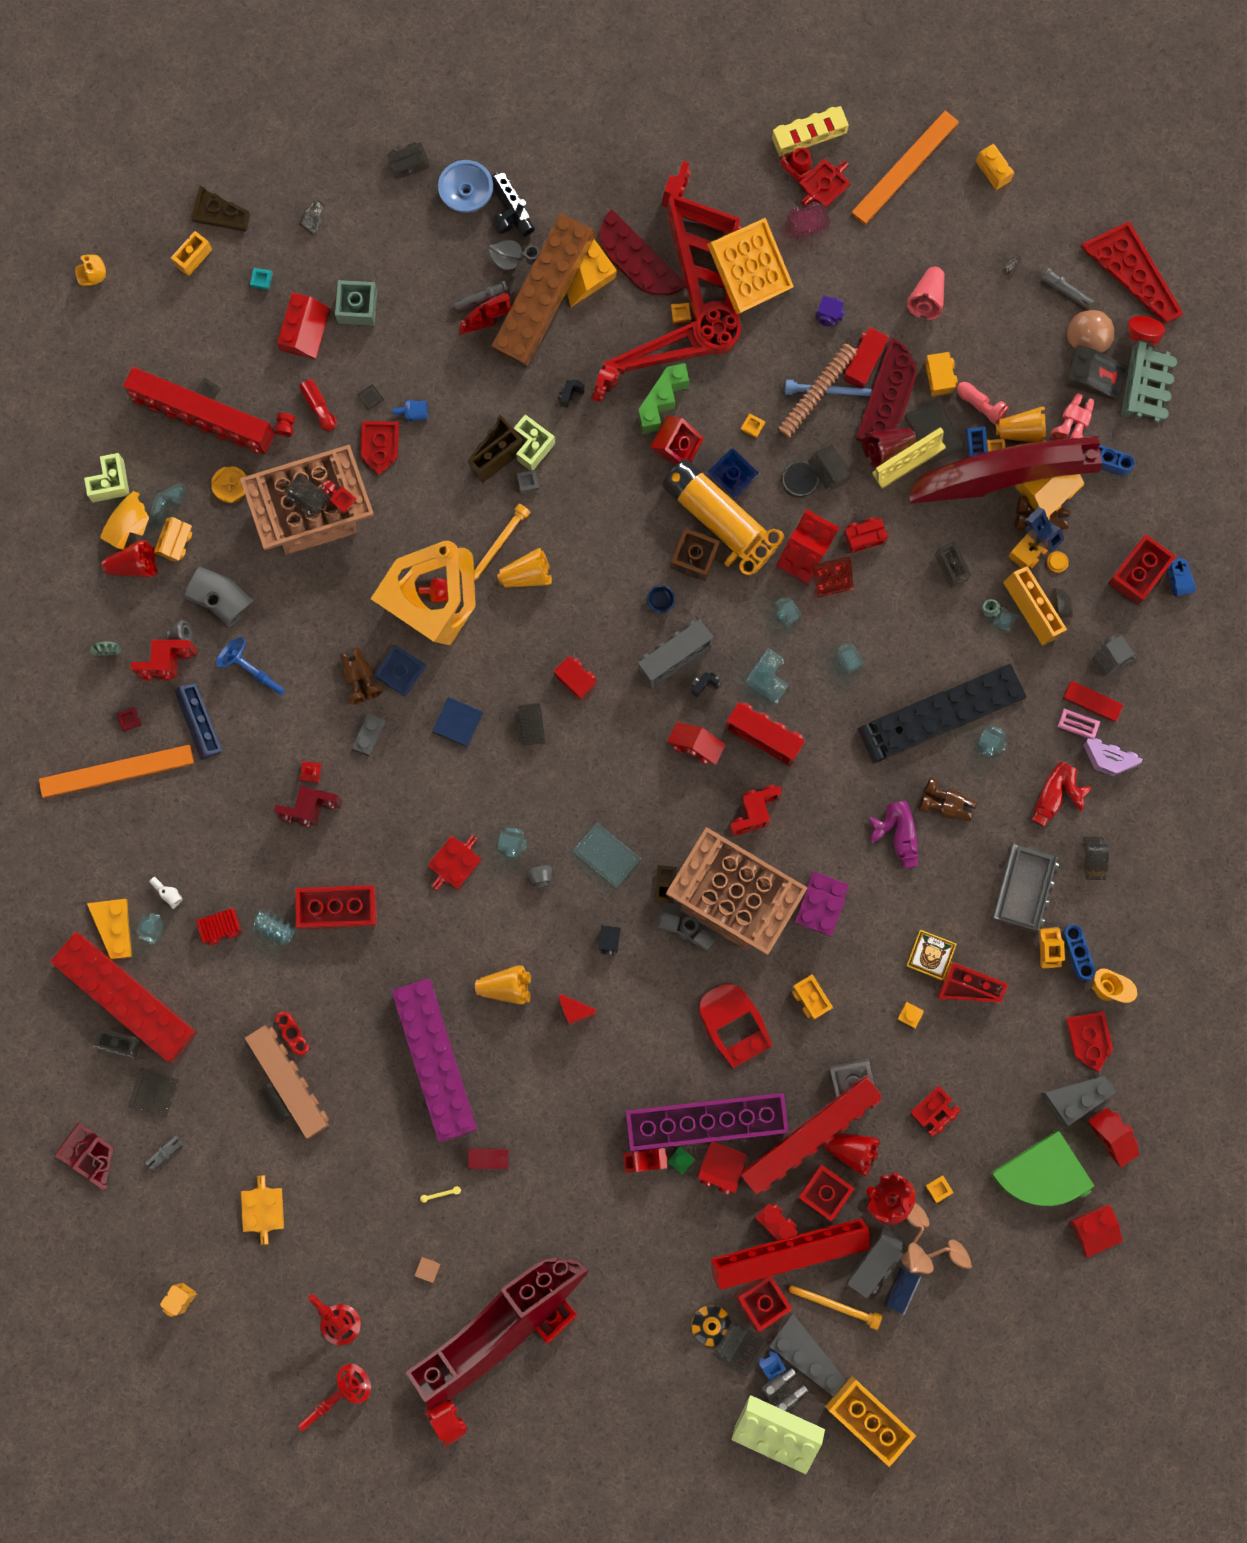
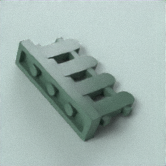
M1139 341L1132 347L1121 416L1129 417L1135 413L1137 418L1143 415L1153 418V422L1158 423L1159 420H1164L1169 415L1168 410L1162 408V403H1166L1171 399V393L1164 389L1165 385L1169 386L1174 382V376L1167 373L1168 368L1171 369L1176 366L1177 359L1170 356L1171 352L1166 351L1162 354L1152 351L1153 347H1147L1146 349L1147 343ZM1150 364L1162 366V370L1151 369ZM1147 381L1158 383L1159 388L1148 386ZM1144 399L1156 401V406L1144 403Z

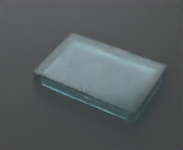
M598 822L572 851L616 889L641 861L637 854Z

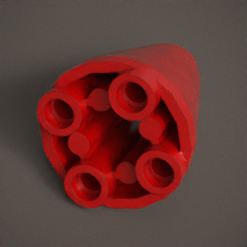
M139 540L102 561L103 570L106 574L149 578L157 575L155 547H151L145 540Z
M836 1132L833 1135L834 1138L825 1145L823 1143L822 1146L828 1152L857 1173L867 1177L871 1169L870 1163L875 1162L878 1151L876 1150L880 1144V1139L872 1136Z

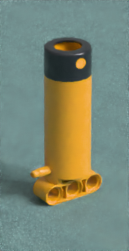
M688 459L679 462L664 479L662 487L733 551L724 562L727 567L739 556L742 559L740 563L741 572L746 575L756 574L784 542L785 537L782 531L777 529L766 531ZM774 532L779 536L776 543H773L770 539L771 534ZM760 547H764L766 549V555L764 557H760L758 555V550ZM748 561H751L754 565L751 572L746 569Z

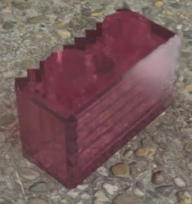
M812 202L803 209L799 207L794 208L788 213L787 217L794 239L828 229L830 219L823 202Z

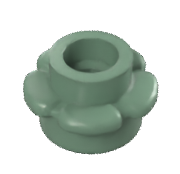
M989 599L983 604L982 612L987 617L997 616L1000 613L999 609L1001 606L996 600Z

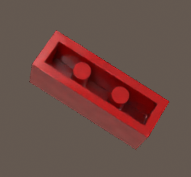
M871 327L868 328L867 332L862 333L859 339L861 343L859 348H854L857 353L856 356H852L851 364L846 365V368L843 370V374H845L844 381L858 388H865L888 342V335Z

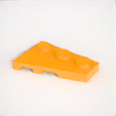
M127 899L87 903L110 958L132 957Z

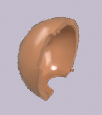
M1089 310L1081 312L1072 318L1067 328L1068 342L1075 350L1083 353V355L1094 356L1095 354H1102L1110 348L1114 341L1115 330L1112 320L1101 311Z

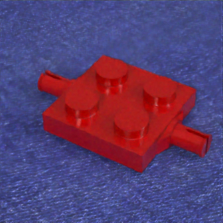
M824 158L799 182V186L807 193V196L800 201L801 204L806 207L813 200L825 210L851 184L842 173L849 167L848 162L843 160L836 167Z
M451 835L427 865L438 876L431 885L433 888L435 887V890L438 891L444 882L451 884L458 890L482 860L471 849L478 840L474 835H471L466 843L458 841Z

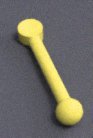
M456 1186L452 1190L429 1196L422 1195L420 1201L426 1203L428 1200L453 1193L459 1194L461 1189Z

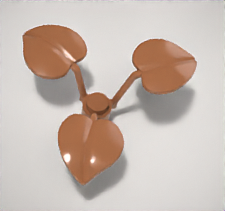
M915 1203L907 1220L913 1226L919 1227V1232L913 1242L909 1244L908 1251L901 1257L902 1263L910 1269V1273L930 1274L933 1272V1263L930 1258L943 1252H948L950 1259L956 1265L971 1269V1260L966 1249L956 1240H949L947 1243L948 1247L928 1255L916 1244L924 1231V1227L927 1228L929 1226V1219L925 1211Z

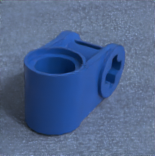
M1182 558L1174 560L1167 569L1174 596L1178 597L1194 593L1196 589L1195 582L1192 578L1188 562Z

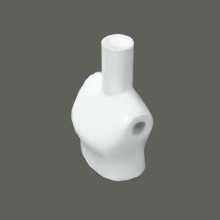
M156 877L149 881L159 892L160 897L172 909L182 902L183 898L179 895L176 888L163 886Z

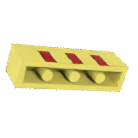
M841 106L831 107L825 112L813 113L808 118L796 119L791 124L777 126L773 130L772 140L781 157L794 152L797 148H806L846 134L849 124Z

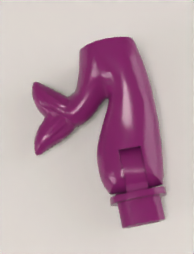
M907 801L887 805L886 818L883 822L870 816L869 822L874 829L871 835V843L879 840L898 823L894 837V848L897 856L900 857L899 861H902L904 869L919 866L917 861L919 854H917L918 845L915 824Z

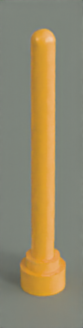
M518 503L515 507L514 517L474 570V581L479 578L519 521L528 517L530 511L525 506Z
M794 1285L789 1287L790 1293L863 1320L872 1329L878 1330L882 1314L876 1312L874 1314L871 1312L867 1314Z

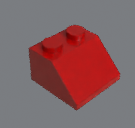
M667 416L650 448L660 457L676 465L684 459L692 462L704 437L682 417Z
M1104 1204L1069 1220L1086 1258L1123 1242L1119 1223L1110 1205Z

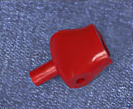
M432 578L430 587H419V594L430 595L432 603L449 601L447 580Z

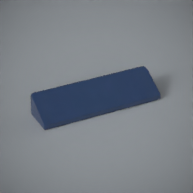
M193 683L178 687L175 694L200 759L204 760L222 753V748L197 684Z

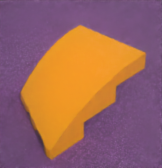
M133 491L118 505L108 519L100 536L101 539L116 548L124 549L129 532L143 536L149 517L147 512H145L143 503L139 502L138 492Z

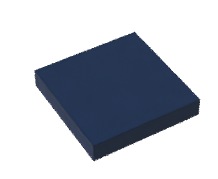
M394 645L374 674V677L406 697L427 665Z
M448 697L435 724L433 733L468 747L483 712Z

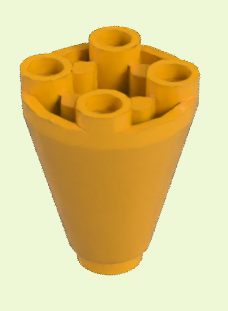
M514 966L476 980L475 991L477 995L522 1005L530 1002L528 984L531 982L530 972L525 971L523 966Z

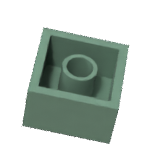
M338 280L335 310L337 323L375 326L377 303L375 282Z

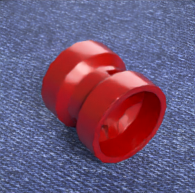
M278 413L276 418L278 423L275 426L274 433L279 436L292 437L294 431L292 425L295 423V416L288 413Z

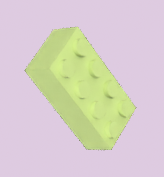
M750 1395L735 1425L731 1440L807 1474L822 1445L825 1429Z

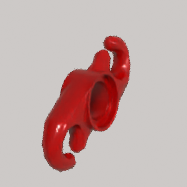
M286 1011L279 1012L275 1017V1022L279 1023L282 1016L287 1017V1023L279 1024L278 1027L282 1030L283 1038L290 1049L299 1056L306 1054L309 1050L308 1044H305L302 1051L296 1048L298 1043H305L306 1040L302 1037L301 1030L292 1015ZM290 1028L297 1030V1036L294 1039L287 1037V1030Z

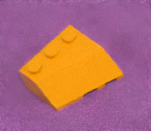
M595 239L567 290L570 307H573L616 278L617 270Z

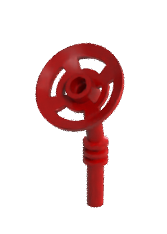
M315 1294L308 1296V1300L322 1317L321 1331L327 1341L334 1345H346L358 1336L361 1320L354 1308L345 1304H337L329 1308ZM339 1310V1315L334 1316L333 1311ZM347 1311L354 1317V1324H352L351 1318L346 1314ZM326 1326H328L330 1333L335 1336L334 1339L327 1333ZM331 1326L334 1327V1329L337 1331V1333H335V1332L332 1330V1327H331ZM349 1330L354 1331L349 1338L342 1340L341 1335L346 1334Z
M346 1364L340 1368L336 1379L339 1390L326 1401L323 1400L322 1404L319 1403V1407L316 1406L315 1410L298 1425L302 1432L320 1416L323 1417V1413L326 1414L327 1410L330 1411L331 1406L342 1397L354 1404L363 1403L368 1399L371 1393V1383L368 1375L361 1367L355 1364ZM347 1371V1374H345L341 1379V1375L343 1374V1372ZM354 1372L359 1375L363 1383H359L358 1379L353 1376ZM363 1390V1395L361 1396V1398L357 1399V1396L360 1395L361 1391Z

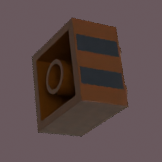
M685 528L671 561V569L706 581L718 552L720 541Z

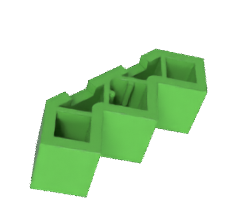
M685 363L667 367L640 406L638 417L642 434L659 431L661 428L659 412L675 409L673 391L689 388V377Z

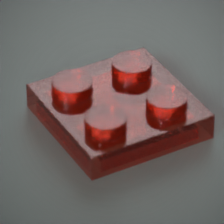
M850 556L813 565L817 598L854 589Z

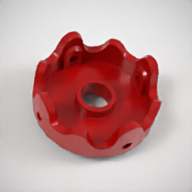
M892 1172V1175L881 1176L880 1183L877 1186H869L866 1190L869 1198L868 1211L876 1220L886 1225H895L902 1222L911 1213L915 1204L916 1195L913 1185L896 1172ZM896 1197V1201L891 1205L892 1198Z

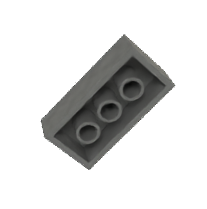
M701 619L697 622L693 620L686 625V629L680 633L678 631L670 637V641L660 643L654 648L655 651L650 655L646 653L639 659L638 672L650 689L712 647L714 637Z

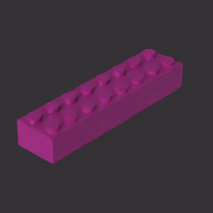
M428 978L392 990L438 1142L443 1143L478 1131L432 981Z
M784 1093L626 1111L630 1151L789 1133Z

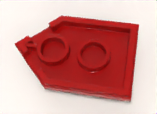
M362 421L360 457L379 476L398 459L399 422Z
M1100 1011L1066 1018L1074 1057L1099 1073L1104 1062L1113 1051L1105 1012Z

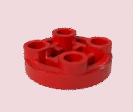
M1147 316L1132 317L1127 326L1130 338L1134 341L1144 340L1151 344H1158L1165 333V326L1161 322Z

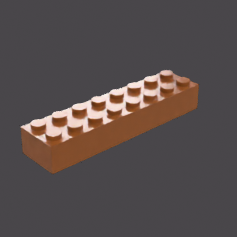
M562 213L559 214L492 344L495 351L526 367L529 366L596 236L592 228Z

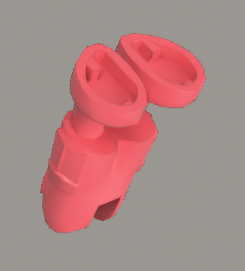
M961 382L958 385L957 392L961 399L970 403L980 413L983 412L994 425L998 424L999 420L1003 419L1008 412L1009 407L1003 401L998 402L994 406L989 405L990 399L970 383Z
M1077 393L1063 413L1064 423L1051 431V438L1054 440L1067 439L1072 424L1075 425V429L1069 438L1083 437V429L1088 428L1091 420L1094 400L1089 398L1083 409L1079 407L1083 395Z

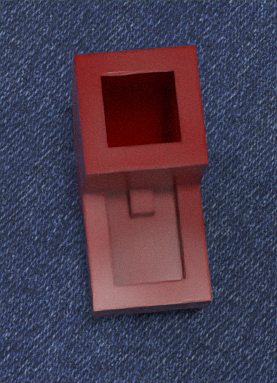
M665 1148L623 1153L625 1173L667 1168Z

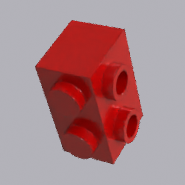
M767 1203L754 1218L777 1241L795 1236L798 1233L795 1229L797 1225L790 1218L786 1220L781 1215L783 1211L775 1203L773 1205Z

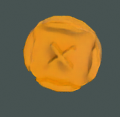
M233 466L219 469L214 474L211 482L214 495L224 503L239 502L246 496L240 478L246 477V474L241 469Z

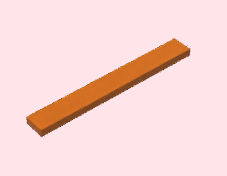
M944 111L858 204L851 215L863 225H866L952 132L959 121L947 111Z
M185 745L39 779L41 794L43 798L180 768L193 765L194 759L191 746Z

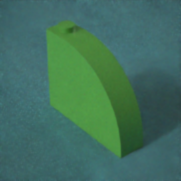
M1059 1131L1053 1132L990 1173L1000 1188L1010 1196L1022 1202L1040 1206L1064 1204L1079 1196L1083 1198L1092 1192L1090 1189L1094 1187V1184Z

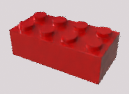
M738 702L726 722L725 729L791 767L804 745L805 740L802 739L803 736L795 731L790 732L786 730V726L778 721L774 723L769 720L770 717L763 712L757 713L752 710L753 707L748 703Z
M374 885L295 888L296 928L299 930L377 927V897Z

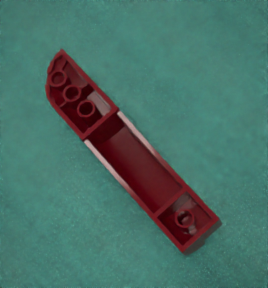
M1097 436L1049 440L1001 448L967 457L921 475L911 488L909 500L910 503L985 497V494L1030 481L1066 475L1101 472L1102 467L1099 450L1100 441Z
M557 1257L549 1258L535 1264L501 1288V1292L467 1326L439 1349L405 1372L428 1408L431 1409L446 1397L450 1400L511 1353L561 1305L588 1274V1270L581 1263L570 1258L568 1260L558 1259Z

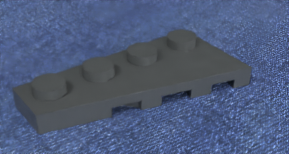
M792 1313L769 1344V1347L832 1396H835L846 1381L845 1378Z

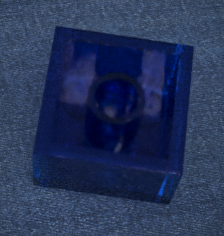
M732 447L707 471L705 476L734 501L755 481L759 472Z

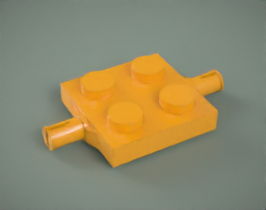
M265 1175L257 1176L258 1188L251 1191H241L243 1232L255 1231L260 1233V1245L269 1244L268 1232L274 1229H284L282 1188L271 1189L266 1187Z

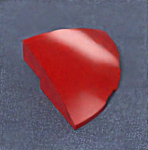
M507 293L498 295L475 308L461 322L458 329L459 335L494 326V318L507 315L511 309L509 295Z

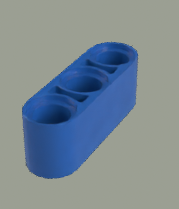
M1102 445L1099 446L1102 470L1120 476L1130 473L1135 465V460L1131 455ZM1103 457H1108L1110 462L1104 461ZM1121 462L1126 463L1128 468L1122 467Z
M1070 925L1064 928L1061 934L1062 940L1064 941L1074 975L1081 981L1093 978L1096 970L1082 929L1078 925ZM1069 929L1075 931V939H1071L1068 936ZM1075 948H1079L1082 951L1081 958L1075 956ZM1082 966L1089 970L1087 977L1081 974Z

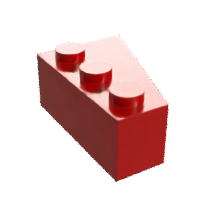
M950 961L937 998L1002 1002L1008 983Z

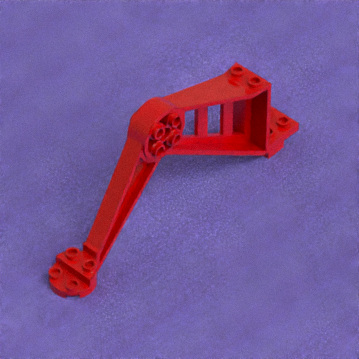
M682 161L677 177L669 176L661 206L667 208L666 215L695 322L604 362L595 384V391L591 397L592 401L603 402L605 391L610 392L612 387L615 388L619 374L624 375L626 371L709 354H724L729 352L738 341L741 323L720 274L696 266L693 263L689 246L711 253L707 244L713 241L687 233L682 217L725 232L723 237L742 228L739 225L741 218L683 198L691 174V170H688L689 162ZM698 279L724 288L725 302L713 301L704 304ZM704 321V325H705V326H703L702 328H700V327H701V323ZM687 336L692 345L689 348L646 356Z

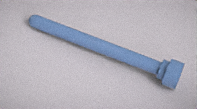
M786 380L785 395L806 392L808 389H811V385L797 384L794 380ZM831 386L827 388L828 391L826 393L871 396L873 389Z

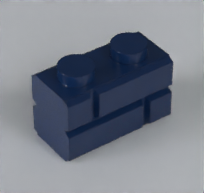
M900 1268L884 1305L905 1315L908 1309L907 1304H910L921 1277Z

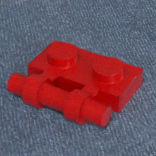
M937 1086L910 1111V1114L922 1127L930 1123L933 1127L928 1133L934 1137L937 1133H941L950 1121H954L957 1118L956 1115L961 1109L957 1105L950 1109L947 1105L952 1099L940 1086ZM943 1111L946 1115L937 1121L934 1117Z

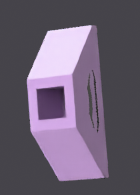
M1088 738L1083 744L1094 769L1110 776H1115L1136 767L1143 760L1136 753H1126L1115 745L1108 746L1102 744V741L1097 738Z

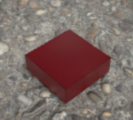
M135 707L117 713L123 732L142 725Z

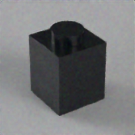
M601 925L598 950H601L602 954L613 955L614 952L618 953L621 928Z

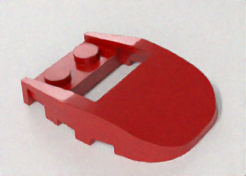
M722 984L707 992L701 998L698 1009L701 1021L707 1032L706 1034L719 1053L729 1062L732 1069L772 1047L764 1021L757 1007L742 988L735 984ZM750 1012L760 1031L726 1049L716 1030Z

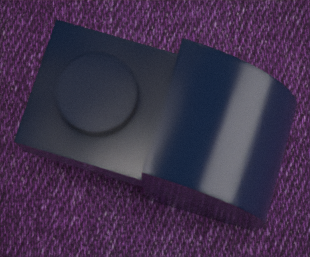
M1038 507L1026 519L1028 526L1025 528L1027 533L1037 544L1046 550L1053 552L1065 540L1060 527L1049 522L1045 510L1041 507Z

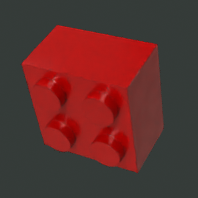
M819 1165L797 1198L832 1222L855 1188L823 1165Z
M772 1276L754 1280L733 1295L754 1330L761 1332L792 1310V1307Z

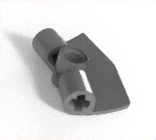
M198 567L184 595L185 600L211 610L228 627L234 625L240 618L239 613L254 602L233 580L202 567ZM218 598L217 604L210 605L212 599Z
M674 900V904L663 903L657 927L676 933L681 939L690 940L704 952H707L719 937V934L698 922L696 918L681 912L682 904Z

